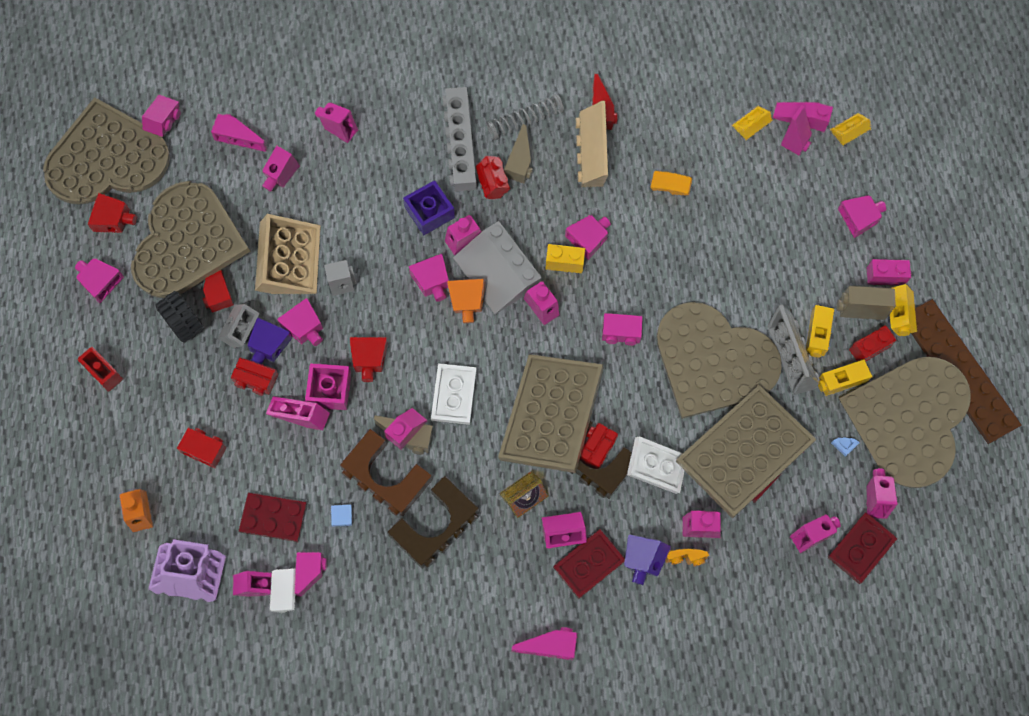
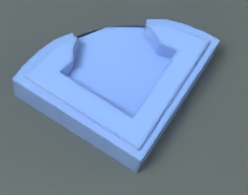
M845 437L837 438L831 442L845 457L860 443L854 438Z

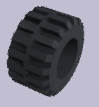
M173 291L155 304L157 311L181 342H187L204 330L198 317L178 292Z

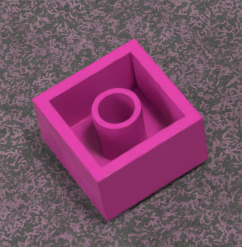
M310 363L305 402L317 403L324 409L347 410L351 381L349 366Z

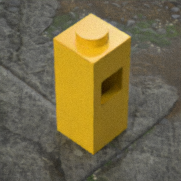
M906 284L891 288L895 289L896 307L890 313L891 329L898 336H908L910 333L917 332L914 292Z
M815 305L811 311L806 351L812 357L825 356L828 351L834 315L833 308Z
M861 360L822 373L819 377L818 388L821 392H824L825 396L867 383L872 378V375L865 360Z

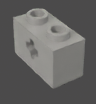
M347 260L324 265L332 296L354 291L353 285L357 283L353 267L348 266Z
M246 304L235 305L218 339L233 348L242 347L260 313Z

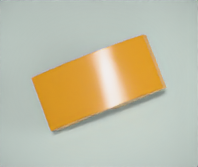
M654 171L650 188L654 191H670L672 195L689 196L692 178L670 172Z
M697 549L669 551L665 562H671L672 565L683 562V558H685L687 565L693 564L695 567L704 564L705 559L709 557V553Z

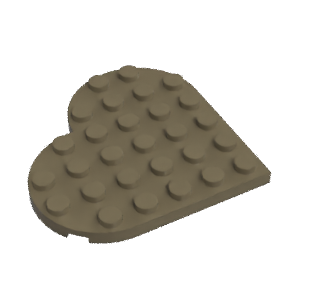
M94 97L47 156L43 167L45 183L53 195L71 204L93 202L96 200L98 193L105 195L111 188L127 193L140 192L152 187L161 180L168 169L170 154L163 137L144 131L141 122Z
M185 181L168 187L152 203L151 214H148V226L151 234L136 248L135 251L137 253L134 261L132 260L131 272L134 281L144 292L154 297L165 298L173 291L179 294L186 292L205 280L206 277L220 271L249 253L250 249L216 194L202 183L197 184Z
M695 302L678 305L668 311L659 324L657 346L681 419L737 405L758 385L769 393L780 377L782 363L775 344L766 335L757 330L746 327L731 328L727 319L718 310L709 305Z
M923 357L914 359L839 398V401L878 468L885 470V476L893 477L894 483L905 487L922 488L938 482L950 470L956 451L951 429L956 427L965 417L970 405L971 394L965 376L956 366L940 358Z

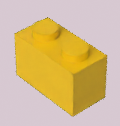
M548 244L545 270L582 273L585 248Z

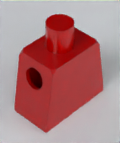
M98 193L88 226L93 232L122 233L125 224H136L137 215L129 213L130 209L125 202Z
M350 337L355 372H362L363 382H372L373 372H382L388 347L387 338Z

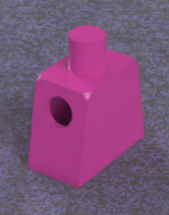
M330 102L324 108L318 107L315 111V116L320 118L324 129L346 143L358 131L351 111Z
M279 146L275 147L262 170L267 177L262 185L263 188L272 192L276 184L282 188L287 184L300 167L291 153Z
M863 196L842 201L838 210L855 238L879 223L882 218L881 213L886 211V205L883 201L874 203L871 196Z
M471 215L460 218L447 228L445 243L455 256L477 237L481 230Z
M589 215L567 227L565 237L575 247L585 248L584 257L589 260L607 240L608 232L605 229L611 223L606 217L597 221L593 216Z
M442 254L409 266L411 277L425 297L433 294L437 302L446 298L444 289L448 288L447 281L449 280Z
M96 258L92 259L88 264L80 260L75 265V269L80 272L76 277L77 280L98 303H101L124 278L118 269Z
M543 282L526 291L523 299L543 325L559 316L558 301Z
M307 298L277 319L279 325L289 331L291 336L301 345L309 340L313 346H317L323 340L318 334L323 329L321 322Z
M874 469L873 477L866 486L867 513L872 518L887 519L897 506L894 478L885 476L884 469Z
M690 511L682 517L683 537L721 538L720 512Z
M826 514L803 525L790 537L798 551L802 553L837 533V528L841 524L837 517L833 516L830 518Z

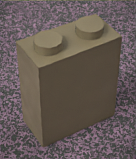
M848 286L846 291L842 293L840 300L837 301V311H840V317L885 320L896 307L895 289Z

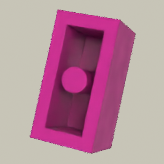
M158 95L142 115L143 130L163 137L167 131L171 130L175 120H178L180 117L179 102Z
M872 259L867 266L868 285L900 286L907 284L911 278L910 260Z
M604 313L602 341H606L608 344L625 342L629 346H634L636 343L640 344L642 316Z
M581 512L542 517L546 549L586 543V529Z

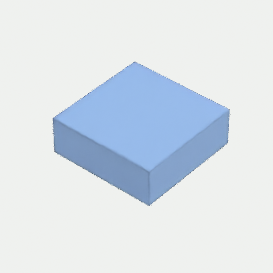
M352 505L331 506L332 527L352 526Z

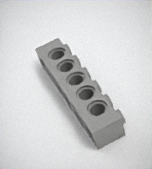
M467 87L447 88L446 96H443V107H447V111H444L445 122L449 123V127H445L446 138H450V143H447V152L452 157V159H448L449 170L453 169V175H450V186H454L455 192L476 190Z

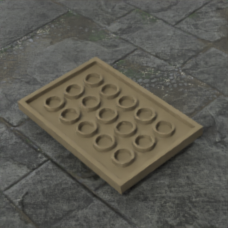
M529 354L499 452V460L576 473L604 369L603 364Z
M758 385L677 458L676 462L733 519L816 441V438Z

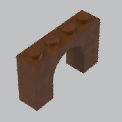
M369 429L340 464L343 470L341 473L349 480L355 479L358 482L357 486L364 492L369 490L373 493L372 497L378 503H386L389 506L387 509L395 516L400 514L403 517L432 482V475L416 464L397 485L386 487L375 483L370 477V468L373 461L387 444L385 439Z

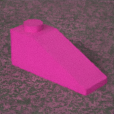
M777 102L773 115L774 119L790 123L802 105L805 107L810 128L825 132L833 107L816 102Z
M801 105L793 116L781 143V146L799 156L802 151L806 152L811 145L809 140L812 133L804 106Z
M217 114L211 131L215 141L266 152L265 141L238 119L229 114Z
M274 396L266 412V415L322 431L330 412L317 403Z
M561 627L560 630L512 645V652L573 660L577 633L572 632L573 629Z

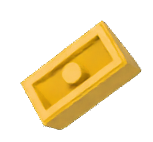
M757 106L732 126L747 140L772 121L771 113Z
M857 113L833 127L830 131L842 145H845L871 129L870 119Z

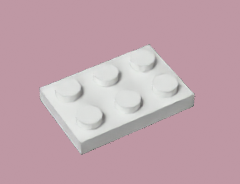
M438 364L431 421L470 425L476 367Z
M640 436L635 437L627 475L672 493H680L685 470L676 460L683 453Z

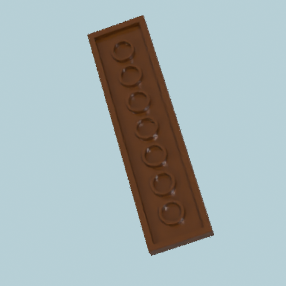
M931 299L915 308L917 332L911 333L927 357L946 360L963 373L969 384L971 394L970 405L966 414L989 445L1022 426L934 300Z

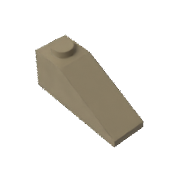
M523 124L504 172L507 178L525 184L526 179L531 178L533 168H531L527 127Z
M374 416L375 424L384 431L395 420ZM424 424L405 447L412 450L415 454L423 455L424 452L429 453L433 426Z

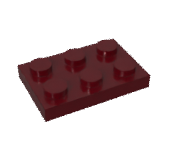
M247 493L239 532L299 542L307 502Z
M865 512L827 558L858 584H861L898 538Z
M599 529L586 540V543L579 545L554 565L553 568L575 596L580 599L625 562V558Z

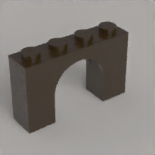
M591 421L589 422L587 433L592 427L593 423ZM624 447L608 466L600 469L590 468L579 459L576 474L580 476L579 479L585 485H592L596 488L595 492L599 496L610 499L628 477L627 473L632 452Z
M446 476L431 489V494L450 514L449 526L441 535L436 537L421 536L402 518L387 532L388 536L421 569L425 566L429 568L436 561L434 557L439 552L444 553L450 547L449 542L454 537L458 539L465 531L463 528L468 523L472 525L479 518L477 515L479 508Z

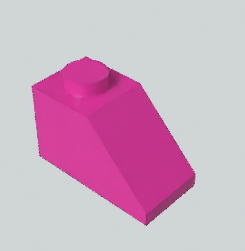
M411 408L399 415L384 431L386 438L402 450L427 420Z
M302 552L296 554L295 595L297 597H302L323 576V571L327 570V559L324 558L321 552Z
M245 571L233 575V596L271 595L272 573Z

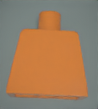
M484 279L447 281L454 312L462 313L463 323H474V312H482Z
M137 489L120 494L123 519L131 531L137 532L152 528L153 524L147 491Z

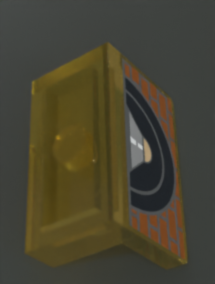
M532 471L499 493L501 498L510 506L516 518L521 517L549 496L540 478Z

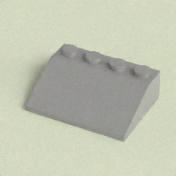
M499 221L483 230L453 257L469 280L484 279V301L494 315L524 297L526 291L540 283L542 279Z
M779 305L767 327L779 351L781 363L792 393L796 395L814 390L819 385V375L816 371L814 372L812 367V357L810 354H807L806 342L799 333L798 321L794 320L792 313L784 305Z

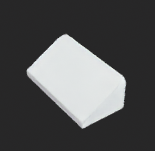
M296 569L272 571L270 611L284 613L295 609Z

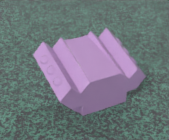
M173 540L172 543H164L158 549L149 590L156 594L164 592L169 596H181L193 600L202 598L207 602H212L217 597L226 556L216 550H210L208 545L179 540Z

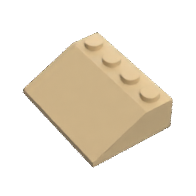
M605 101L580 111L579 117L576 118V129H579V135H576V146H580V153H577V164H580L581 171H578V182H581V187H603L608 176Z
M266 214L260 222L255 291L270 294L317 293L320 225Z

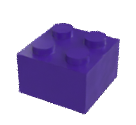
M435 180L403 197L406 211L423 236L455 218L454 207Z

